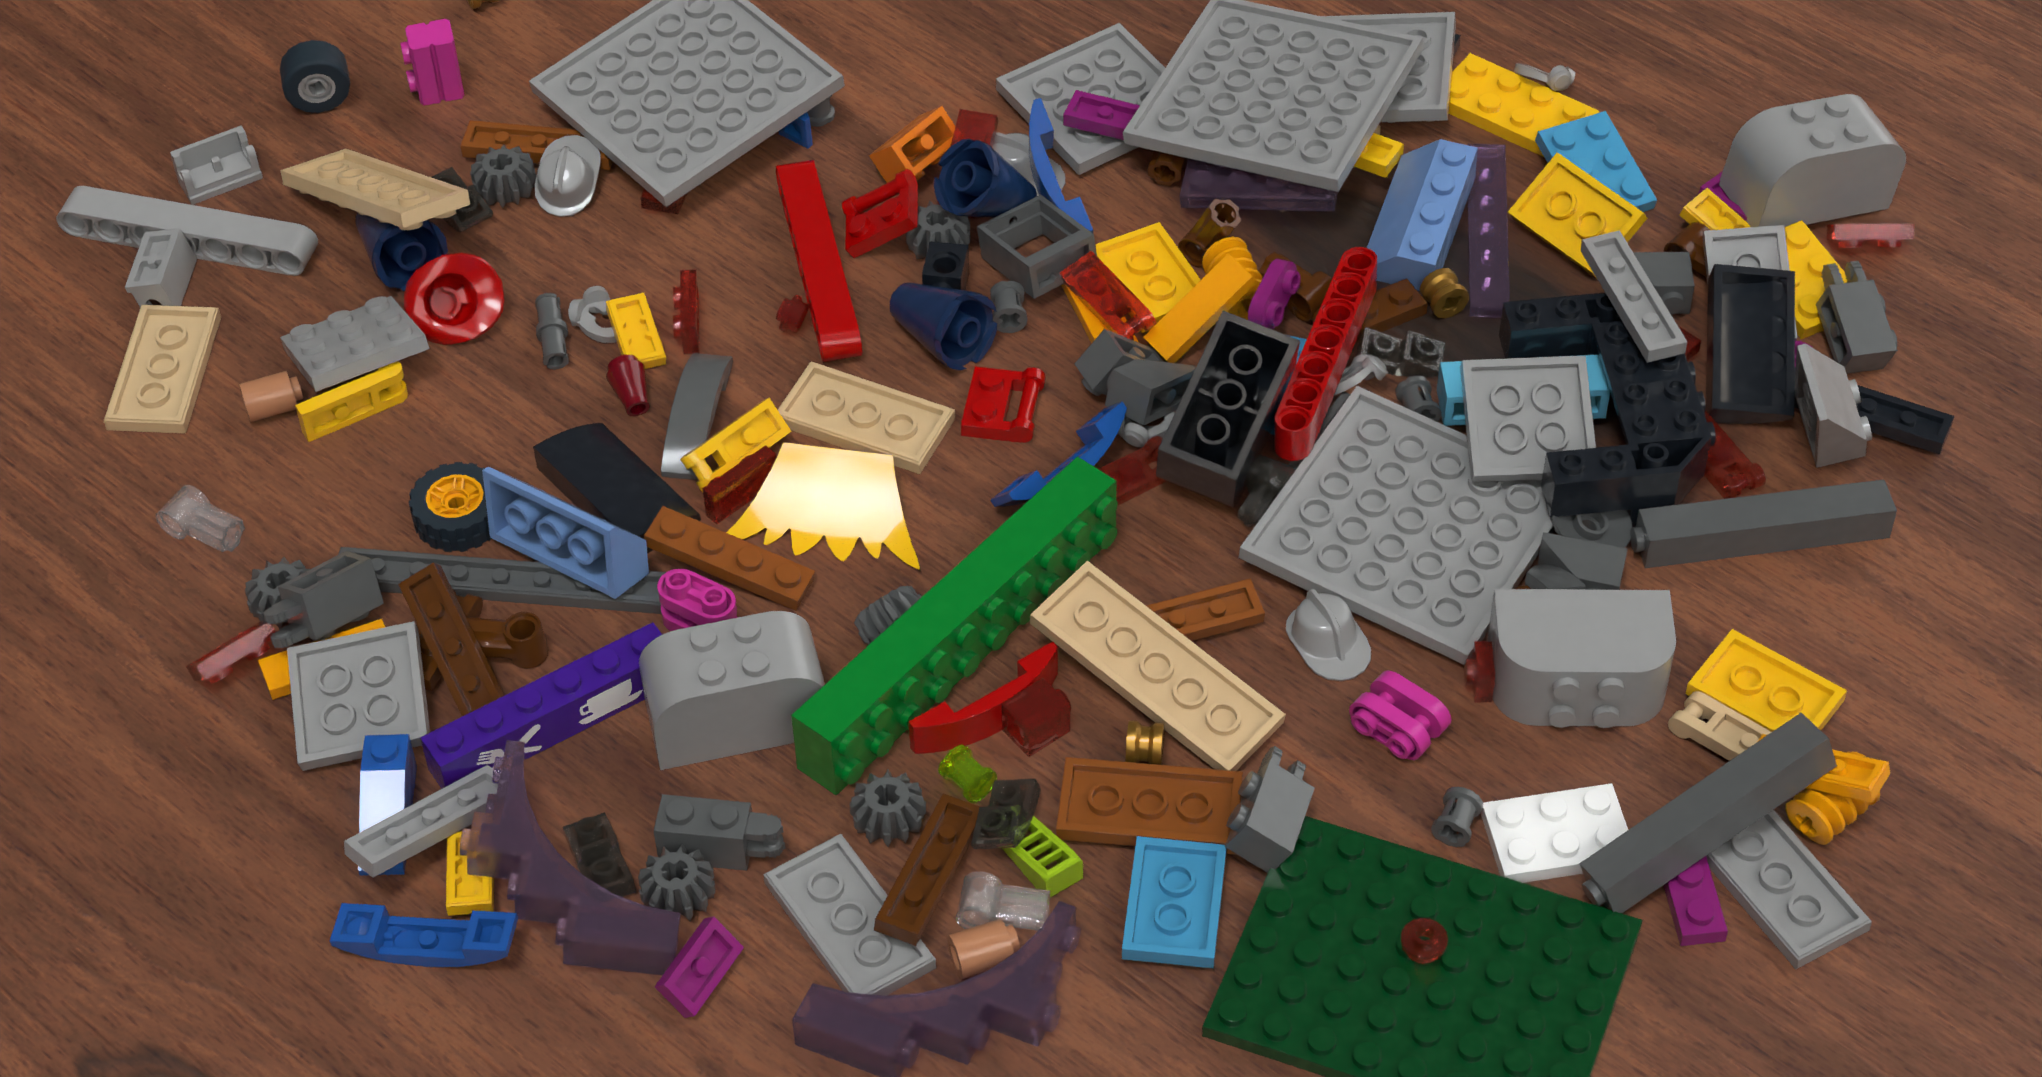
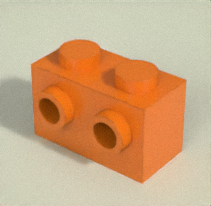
M943 106L919 115L872 152L869 157L887 183L894 180L895 175L905 169L911 170L916 180H919L925 175L923 169L930 163L932 166L939 163L945 152L963 136Z

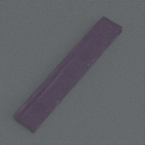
M1467 143L1468 146L1478 148L1476 176L1467 199L1469 317L1501 318L1503 302L1510 301L1505 145Z

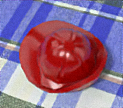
M468 253L444 254L427 262L417 269L408 280L404 293V311L421 329L428 341L442 345L457 344L478 338L494 326L504 308L502 280L486 260Z

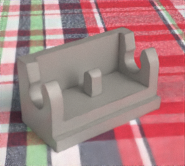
M242 125L170 152L178 183L191 205L263 178L253 145H249Z
M180 228L144 233L125 285L127 293H132L140 308L141 305H153L149 301L150 299L157 300L163 306H181L197 257Z

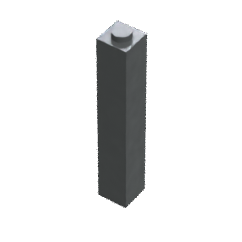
M1883 479L1639 509L1636 527H1632L1630 530V541L1633 551L1640 553L1644 568L1886 539L1890 538L1897 509Z
M1799 713L1579 863L1586 882L1582 884L1585 894L1597 907L1603 904L1613 912H1625L1835 768L1837 764L1829 738L1804 714Z

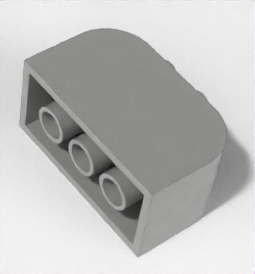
M1844 94L1773 107L1752 117L1741 127L1732 142L1719 185L1729 199L1739 205L1747 216L1746 222L1750 227L1784 225L1786 227L1801 220L1807 225L1889 209L1906 164V154L1860 96Z
M1494 589L1487 638L1491 695L1495 705L1510 719L1533 726H1555L1559 728L1568 726H1598L1610 728L1613 726H1635L1651 720L1663 707L1676 647L1670 590Z
M787 611L763 612L670 631L651 641L644 648L639 658L645 704L660 770L794 743L791 715L825 685L809 624L801 616Z

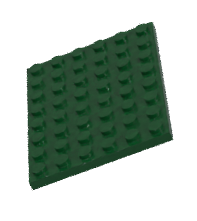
M1305 816L1293 853L1276 869L1270 868L1204 1021L1202 1036L1325 1077H1591L1641 931L1643 920Z

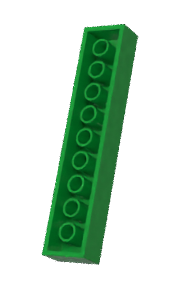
M1078 456L791 715L797 769L834 795L839 794L848 784L856 783L862 776L865 768L877 757L885 756L892 748L893 743L906 730H909L908 722L927 712L935 703L943 702L951 689L964 676L969 677L972 675L980 662L992 650L997 651L1000 649L1008 636L1020 624L1025 625L1030 621V614L1086 561H1090L1101 549H1107L1114 542L1117 536V481Z

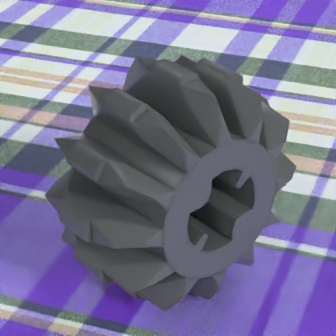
M504 144L501 149L497 150L489 147L488 153L477 154L476 162L471 165L470 175L474 191L478 198L485 199L487 205H492L496 202H499L502 208L508 202L518 205L520 197H530L531 190L535 187L536 172L533 160L530 158V154L523 153L519 146L508 149Z
M930 200L926 208L918 206V227L906 233V243L909 250L915 253L917 259L926 258L930 241L968 245L969 248L971 238L968 216L954 215L943 209L941 205L933 204Z
M285 557L278 564H271L266 560L264 570L253 569L252 580L245 583L247 605L253 617H258L264 627L270 625L265 621L263 612L272 607V605L282 601L278 586L310 569H306L301 560L289 564ZM288 619L275 625L281 629L288 622Z
M900 586L862 610L856 617L854 624L859 630L858 634L863 642L868 645L914 605L921 598V595L917 594L912 586Z
M887 769L884 777L878 778L870 773L867 784L856 783L855 796L851 798L850 814L853 816L854 827L857 833H866V838L870 844L882 838L887 847H889L894 838H898L906 843L909 832L919 833L924 814H926V801L923 800L919 782L910 783L906 772L895 778Z
M682 844L677 852L670 853L663 846L661 857L648 855L646 868L640 869L638 876L639 886L641 887L639 889L640 899L644 906H649L654 918L666 913L667 919L671 924L678 915H684L691 922L693 910L706 912L708 899L714 898L716 887L713 880L715 878L713 866L710 864V861H704V856L700 850L688 854L687 849Z

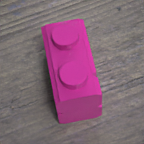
M450 20L430 21L427 25L425 23L408 25L405 28L407 41L400 44L404 64H412L413 66L412 70L406 71L410 93L418 91L420 104L423 106L440 103L441 100L447 102L462 99L465 95Z

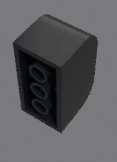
M1222 311L1158 448L1156 477L1234 508L1248 484L1275 424V414L1296 367L1300 340Z

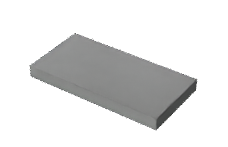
M1774 810L1706 855L1710 870L1795 969L1870 930L1872 921Z
M842 834L763 874L764 883L857 1011L936 969V959L921 939L917 946L874 931L875 918L888 895Z

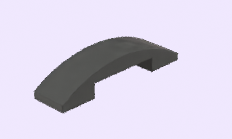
M693 353L688 359L682 372L670 413L661 465V477L698 480L691 468H685L680 458L709 439L721 391H726L733 364L732 356Z

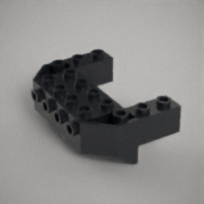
M1605 292L1503 302L1499 338L1505 359L1599 355L1626 445L1547 452L1541 487L1549 516L1559 517L1627 510L1632 527H1636L1639 509L1678 505L1704 476L1709 448L1714 447L1716 442L1714 425L1712 422H1707L1705 417L1706 404L1702 391L1697 392L1695 386L1696 373L1693 362H1687L1684 353L1647 363Z

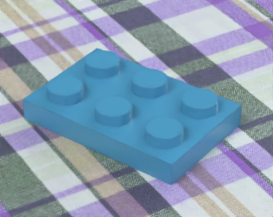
M1606 111L1537 132L1535 142L1547 163L1558 152L1642 212L1654 209L1657 198Z
M1137 836L1122 944L1123 960L1214 969L1227 852L1225 845Z

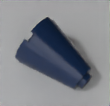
M962 139L952 145L941 157L938 164L942 166L939 179L934 178V190L937 201L943 209L957 216L995 218L1037 197L1035 187L990 145L979 140Z
M358 213L356 215V227L374 272L390 288H400L402 291H405L408 280L417 269L448 252L446 237L438 226L430 220L423 221V225L417 229L401 230L398 226L379 222L378 219Z
M910 282L900 285L893 292L890 298V313L893 318L945 366L956 370L967 369L963 366L970 361L979 362L992 346L998 323L993 321L992 310L996 311L995 304L987 296L972 291Z

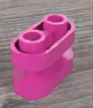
M673 569L663 574L658 581L657 589L661 603L662 621L669 631L738 618L734 593L729 588L687 569Z
M1389 670L1383 671L1370 685V692L1362 693L1349 707L1351 723L1359 733L1371 736L1382 743L1395 756L1401 759L1417 760L1430 747V738L1439 737L1452 721L1449 710L1438 698L1400 674Z

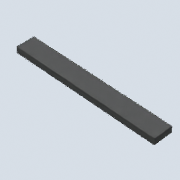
M340 547L339 554L349 551L371 558L381 592L402 594L398 584L434 562L441 565L456 595L463 597L467 594L482 597L483 600L661 614L657 584L660 577L666 572L649 571L647 576L614 599L541 562Z

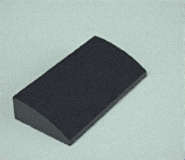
M1714 264L1708 278L1707 422L1753 424L1793 419L1795 396V271Z
M603 423L578 426L558 433L533 446L537 469L574 505L643 539L662 506L695 520H701L700 514ZM647 547V554L653 551V549Z

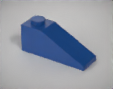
M409 734L365 735L360 769L359 833L413 804L417 764ZM406 860L379 875L405 874ZM358 866V871H359V875H360V876H361V875H369V874L366 873L362 868H360V867Z

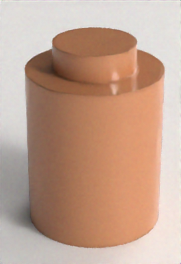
M287 371L239 384L250 423L296 410V401L303 399L297 376L289 378Z
M1001 918L947 935L950 956L960 979L1014 963V953L1020 951V943L1014 926L1012 924L1005 926Z

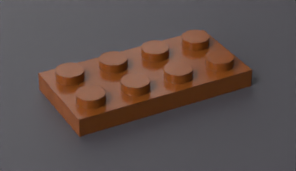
M1066 757L1056 836L1061 840L1136 846L1137 836L1225 845L1231 830L1226 826L1228 818L1241 801V795L1238 794V791L1242 784L1243 772ZM1227 848L1226 854L1236 855V853Z

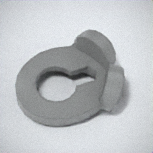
M1516 63L1513 71L1544 81L1554 91L1566 90L1573 83L1576 74L1571 68L1562 65L1554 67L1548 73L1522 63Z
M592 286L584 292L582 299L571 301L568 314L571 324L579 326L582 332L591 339L602 343H615L617 341L612 327L602 328L596 324V317L590 314L591 312L608 315L606 301L610 300V297L604 287Z
M1358 355L1354 357L1351 365L1345 368L1334 395L1354 387L1363 379L1369 380L1376 377L1381 381L1388 373L1385 364L1379 358L1372 355Z
M1172 412L1163 416L1164 421L1159 425L1144 427L1125 416L1118 434L1133 446L1146 447L1147 443L1160 441L1164 438L1175 413Z

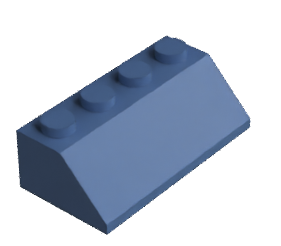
M1439 139L1401 155L1367 246L1368 249H1371L1377 255V281L1394 284L1407 278L1415 289L1420 291V285L1424 278L1431 272L1443 268L1475 180L1477 147Z
M486 467L482 470L490 538L614 599L649 574L647 542L645 539L496 469Z

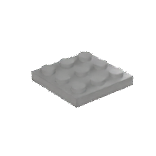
M392 296L372 298L365 303V306L352 311L341 310L334 312L325 321L314 325H299L293 328L290 334L280 337L284 351L315 392L429 349L425 334Z
M1586 356L1462 360L1460 372L1472 482L1540 480L1543 476L1547 452L1596 448Z
M414 621L287 648L297 763L302 771L361 759L365 735L409 734L412 748L422 746L420 737L430 733L419 629Z

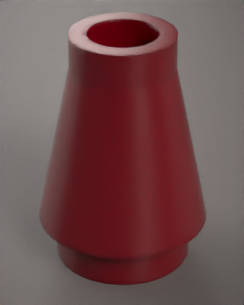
M621 355L614 358L607 366V381L624 405L629 416H639L646 413L650 405L647 398L644 364L638 361V358L634 355Z

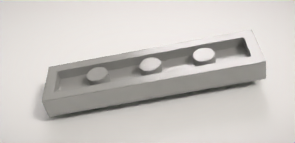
M1620 230L1582 239L1581 252L1646 362L1684 354L1686 352L1687 340Z
M486 765L345 840V855L371 877H375L515 801L516 787L490 766Z

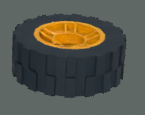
M454 462V464L449 465L443 464L434 470L430 469L422 478L415 482V487L411 489L409 494L411 499L409 500V507L416 534L419 533V537L424 543L427 542L431 548L436 550L442 549L444 552H464L470 548L475 547L476 549L482 546V543L492 539L489 534L482 472L485 469L484 467L480 468L477 464H463L462 462Z

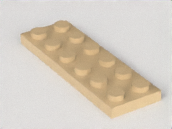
M343 149L280 170L283 185L299 190L302 194L316 196L321 201L338 204L340 208H349L357 211L360 215L371 216L378 219L379 222L393 224L401 230L417 229L423 225V221L431 218L451 217L456 214L457 209L470 205L467 189L349 149Z
M1086 561L1030 614V624L1154 722L1164 723L1165 731L1214 769L1237 771L1284 723L1285 713L1089 561Z

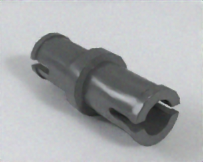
M544 293L535 300L539 322L536 326V336L542 344L544 366L547 365V368L553 370L561 369L569 362L565 343L568 335L567 324L562 320L560 298H557V295L554 293Z

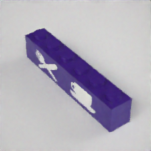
M652 622L420 737L428 770L441 789L486 765L500 773L645 700L639 658L644 648L655 638L661 636L662 633Z

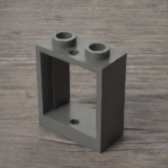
M1042 195L977 226L982 258L1009 280L1020 283L1024 291L1034 299L1098 266L1094 234ZM1042 234L1054 242V244L1026 258L1014 250V248Z

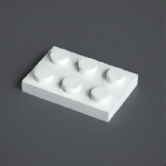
M1612 783L1484 802L1480 813L1500 876L1522 883L1583 874L1579 863L1628 831Z

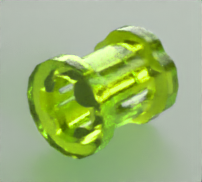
M964 745L956 746L950 750L938 768V772L943 778L954 781L963 790V796L970 803L978 802L986 797L997 781L996 772L990 767L984 768L972 757V751Z

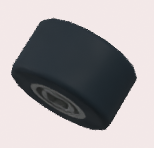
M310 40L298 43L288 49L282 57L280 65L282 89L286 100L293 107L304 112L321 113L339 106L348 96L350 89L348 65L345 55L337 46L326 41Z

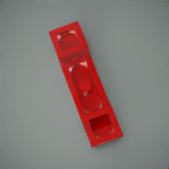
M1052 641L1018 660V678L959 711L954 712L944 701L908 722L910 749L915 754H925L960 748L988 738L1019 720L1043 698L1058 675V646Z

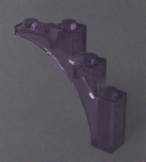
M507 740L504 757H496L493 767L492 783L498 784L497 793L488 794L485 813L474 812L471 829L463 828L460 856H467V874L509 879L507 900L515 901V913H517L518 919L557 924L555 945L563 946V964L663 975L676 958L681 913L644 906L613 894L583 876L565 860L540 829L529 804L524 781L525 742Z
M1059 901L1043 926L1017 952L990 970L955 985L923 993L881 996L849 993L812 983L792 1019L795 1045L879 1077H900L905 1067L912 1068L918 1057L920 1047L968 1065L975 1050L981 1051L985 1047L991 1030L1038 1047L1046 1031L1051 1033L1054 1031L1061 1015V1006L1057 1005L1056 986L1062 974L1063 964L1061 962L1066 952L1072 954L1080 939L1081 928L1076 926V907Z

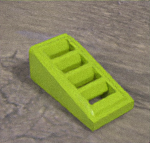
M1032 814L1027 815L994 835L998 845L1046 900L1083 879V861ZM1028 830L1032 833L1018 842L1013 840ZM1037 840L1040 842V844L1028 851L1023 849ZM1048 851L1049 854L1039 860L1035 859L1038 855ZM1054 861L1058 863L1048 870L1045 868Z

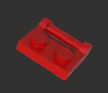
M905 169L897 173L894 180L858 198L852 196L842 201V209L846 215L845 250L854 259L918 227V183L911 170ZM884 202L883 204H881V205H879V206H877V207H875V208H873V209H871V210L865 212L866 210H868V209H870V208H872V207H874V206H876V205H878V204Z
M975 366L961 421V436L1018 443L1031 441L1035 429L1032 422L1038 393L1043 390L1045 385V373L1035 367L1027 368L1022 372ZM1012 391H1023L1017 418L1012 422L1006 421Z

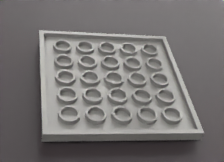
M652 0L529 80L531 90L535 95L666 207L845 86L842 74L748 0Z
M1210 0L1124 129V144L1339 192L1423 51V37L1244 0Z
M1356 386L1316 441L1311 453L1303 459L1240 546L1239 558L1307 591L1315 589L1318 594L1327 593L1339 596L1348 604L1352 612L1466 666L1489 631L1494 589H1514L1518 587L1540 553L1543 532L1552 534L1555 528L1552 518L1549 516L1543 495L1542 479L1472 482L1467 435Z

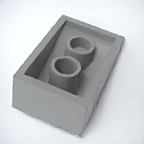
M1807 344L1798 345L1795 398L1816 468L1864 457L1866 455L1867 441L1872 440V432L1867 416L1860 417L1856 404L1861 403V398L1856 380H1848L1845 367Z

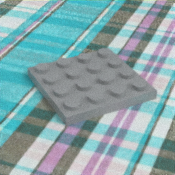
M1455 12L1322 16L1423 37V51L1380 122H1432L1448 120L1456 29Z
M1117 23L996 78V90L1028 123L1030 122L1033 100L1041 98L1054 129L1053 149L1078 175H1081L1138 147L1124 144V140L1064 126L1063 113L1075 91L1079 90L1141 105L1165 67L1120 23Z

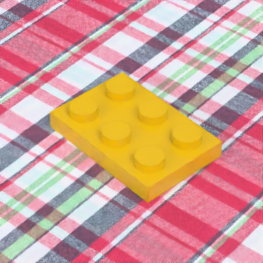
M1558 152L1508 211V214L1515 221L1595 278V274L1581 252L1582 239L1620 230L1628 243L1648 219L1644 212Z
M1801 220L1786 226L1785 235L1790 271H1795L1797 335L1802 340L1824 330L1816 307L1817 301L1825 292L1821 273L1823 265L1836 263L1843 282L1847 283L1844 270Z
M1160 222L1095 244L1098 267L1102 275L1142 333L1150 331L1201 280Z
M1732 629L1688 682L1685 694L1690 696L1695 691L1705 693L1773 732L1799 713L1804 714L1817 728L1822 730L1844 702L1847 690Z

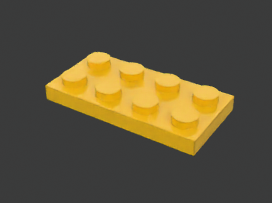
M1469 53L1452 71L1448 114L1542 157L1544 156L1535 142L1538 131L1600 112L1472 53Z

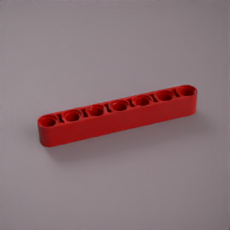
M814 160L777 165L775 169L778 190L822 362L862 356L860 331Z
M1365 247L1350 248L1343 253L1275 414V451L1282 459L1288 461L1302 460L1313 449L1376 293L1377 255L1371 249Z

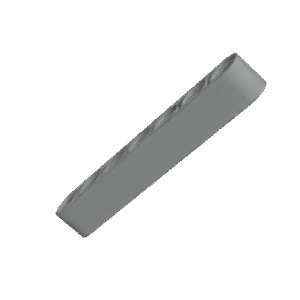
M88 186L75 187L56 217L59 227L69 235L139 248L145 232L180 228L197 259L297 276L304 271L318 245L316 234L310 228L301 224Z

